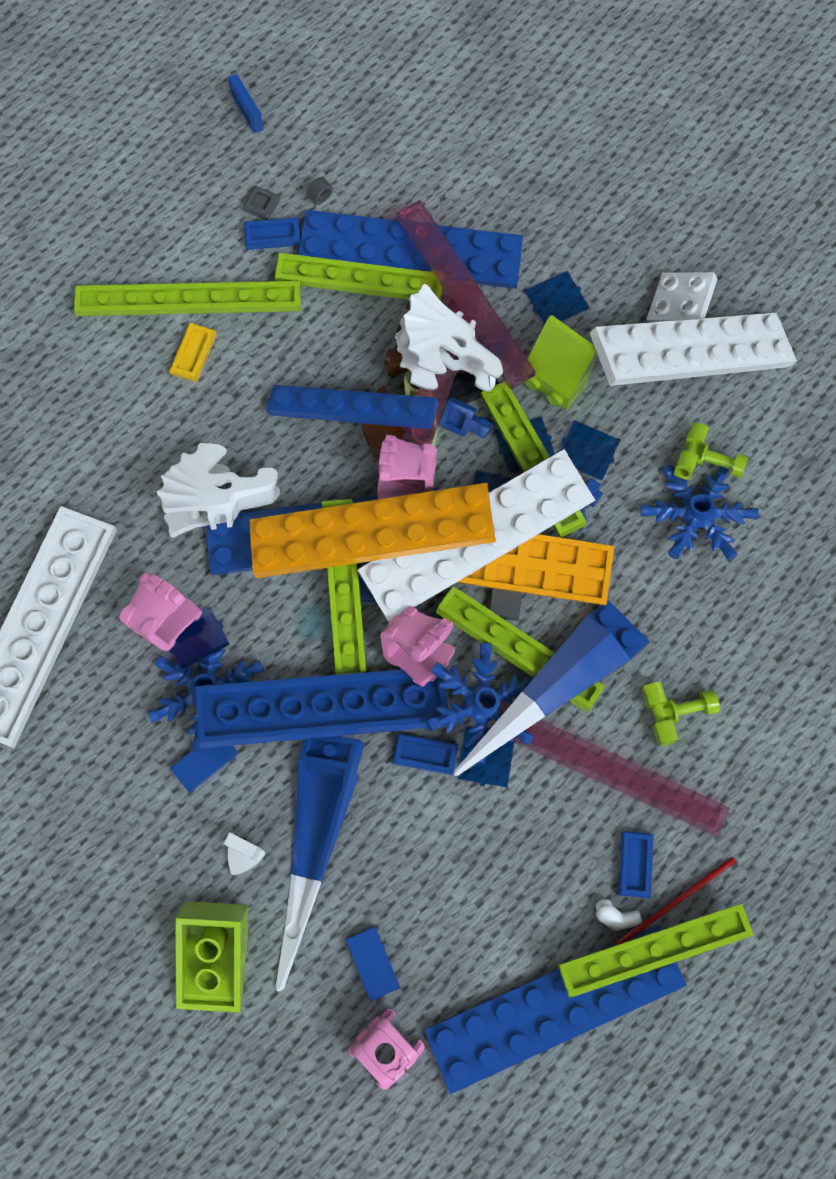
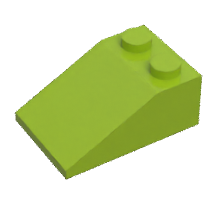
M551 315L547 319L524 365L521 378L524 379V383L528 388L533 391L539 390L546 395L550 404L555 407L561 406L567 410L587 387L597 357V351L592 343Z
M185 901L175 918L176 1009L240 1013L242 1010L248 942V905Z

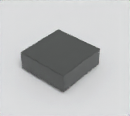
M255 185L243 205V210L261 219L269 220L280 201V196Z
M492 588L490 610L503 619L518 621L522 593Z

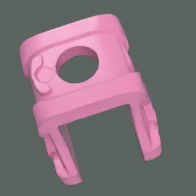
M386 435V439L382 442L379 459L378 499L433 491L437 460L436 447L427 443L423 445L413 444L397 439L396 436Z
M144 572L139 579L140 584L130 604L122 610L119 618L124 625L140 636H143L144 639L161 650L168 651L175 645V640L194 620H198L203 612L171 584L154 574Z
M408 606L401 612V615H396L381 632L382 651L385 659L390 664L403 669L413 679L414 683L424 687L429 681L433 682L438 677L430 671L433 665L438 661L446 668L451 657L454 655L455 647L448 643H443L453 629V622L445 618L441 620L418 612L416 608Z
M391 1008L386 1009L380 1017L377 1016L368 1025L369 1028H365L356 1037L357 1040L348 1050L352 1058L356 1057L377 1080L376 1084L382 1090H387L394 1082L401 1078L405 1073V1068L408 1070L413 1066L424 1050V1044L420 1039L411 1046L391 1024V1021L397 1015ZM382 1043H389L395 1049L394 1059L387 1064L379 1062L375 1055L376 1048Z

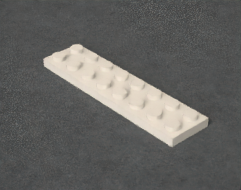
M777 313L595 327L590 332L610 386L786 368L797 362Z
M565 449L489 493L496 542L376 560L359 568L360 576L388 623L396 615H401V612L408 606H418L595 501L594 497Z
M60 506L0 630V743L15 748L117 531L115 526Z

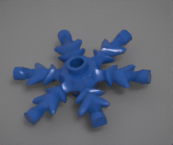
M667 465L663 468L662 472L671 482H666L664 485L676 491L673 496L683 498V505L678 507L670 500L669 505L660 500H654L656 506H640V516L657 515L656 522L663 521L669 516L671 522L677 516L684 518L685 525L675 528L680 532L669 537V540L676 541L668 552V555L673 559H679L685 546L688 550H693L692 538L698 540L695 530L701 528L707 530L705 540L711 537L713 551H716L719 547L728 561L734 559L738 553L729 543L735 540L731 536L722 533L726 528L715 526V520L721 517L729 524L730 518L739 524H745L743 518L758 519L759 509H742V502L735 503L729 508L728 502L721 508L714 505L713 499L723 497L718 492L729 488L728 484L722 483L729 473V470L720 466L713 479L710 475H706V487L701 485L703 494L694 496L691 493L693 485L687 487V480L675 476L673 466Z
M208 634L207 650L199 649V653L204 662H198L204 669L201 675L192 676L191 666L185 670L180 658H177L176 664H173L164 656H159L155 666L168 673L162 677L163 680H178L175 686L186 684L188 692L184 696L173 693L175 699H159L163 706L147 712L151 722L154 723L168 715L167 721L171 722L179 710L184 715L188 705L196 706L195 686L254 682L250 676L265 671L261 661L258 660L248 667H245V662L241 661L233 673L229 667L225 677L216 676L215 670L223 665V663L217 662L226 651L225 649L218 650L219 634ZM196 713L190 718V720L196 721L188 729L187 734L195 733L192 749L204 751L205 748L199 749Z
M488 643L480 644V660L475 657L472 658L473 664L478 673L472 672L473 676L478 680L477 685L474 687L467 686L465 675L460 679L454 665L451 666L449 672L437 661L430 671L444 680L438 684L439 687L454 689L451 695L462 694L464 703L462 706L450 702L453 709L437 707V711L441 715L427 719V728L429 731H434L446 725V731L450 732L457 721L462 726L464 718L469 716L474 719L476 725L468 730V732L474 734L468 740L466 746L467 748L475 747L489 731L486 727L487 723L490 720L498 721L504 714L500 709L501 702L506 701L512 704V698L516 699L534 678L529 677L517 683V676L514 675L507 686H505L503 681L501 682L500 690L495 691L490 688L489 682L496 677V675L490 674L496 668L498 662H490L492 645ZM527 730L517 735L527 746L535 737ZM485 757L475 765H484Z

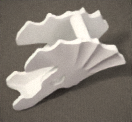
M424 284L419 293L410 296V311L401 318L399 324L402 329L394 337L397 340V350L402 354L400 367L407 368L411 372L410 383L426 390H436L438 383L435 374H445L447 367L452 371L464 370L473 374L476 378L474 383L476 387L486 392L491 391L495 386V379L499 378L503 373L500 359L476 341L474 330L476 322L474 320H471L470 324L462 319L464 313L458 311L455 314L443 305L428 285ZM446 351H450L458 356V360H453Z
M200 443L194 454L182 453L181 461L176 465H172L165 475H161L164 485L163 488L156 491L158 498L162 501V509L166 513L164 521L169 526L170 537L174 538L186 531L210 525L211 530L217 529L216 524L225 522L227 523V528L232 527L239 511L272 504L280 495V489L276 486L278 480L277 470L274 468H260L256 477H239L234 472H230L229 467L216 464L227 453L226 448L218 444ZM226 483L232 484L231 487L228 489H220L217 487L222 486Z

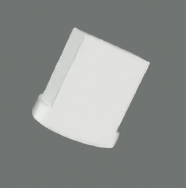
M230 832L224 842V845L228 847V864L232 875L236 876L252 869L265 856L264 850Z

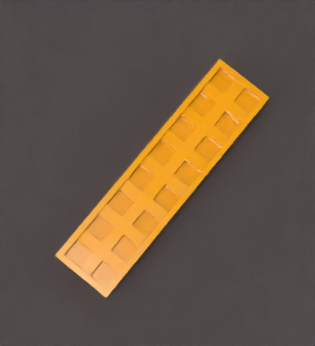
M487 483L250 519L252 568L256 579L496 542Z
M538 534L457 583L589 604L607 605L615 546Z

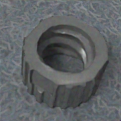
M319 177L310 184L306 193L316 205H321L330 198L333 187L324 177Z

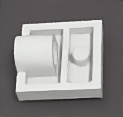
M662 273L646 319L647 322L705 318L718 280L715 273Z

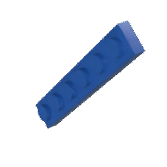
M274 385L266 410L273 416L432 429L439 403L435 397Z

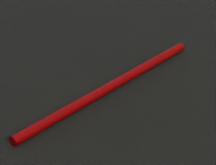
M731 857L616 941L614 945L631 940L736 863L735 859Z

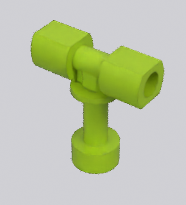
M692 423L685 443L686 450L681 451L674 475L681 479L691 480L696 464L702 466L704 461L732 469L730 475L742 479L749 456L738 453L736 458L708 450L710 444H706L705 441L709 427L702 423Z
M661 681L646 684L641 688L647 709H652L656 721L652 727L658 747L678 742L679 738L674 723H678L679 716L702 710L706 716L720 712L719 700L713 689L700 692L699 699L675 704L673 699H666Z

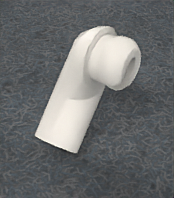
M602 899L596 903L595 908L598 920L613 931L637 927L642 923L638 910L621 913L612 906V902L608 899Z

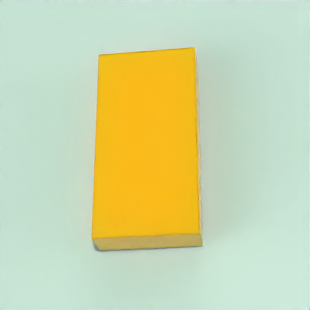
M189 323L169 370L170 374L197 383L216 338V330Z

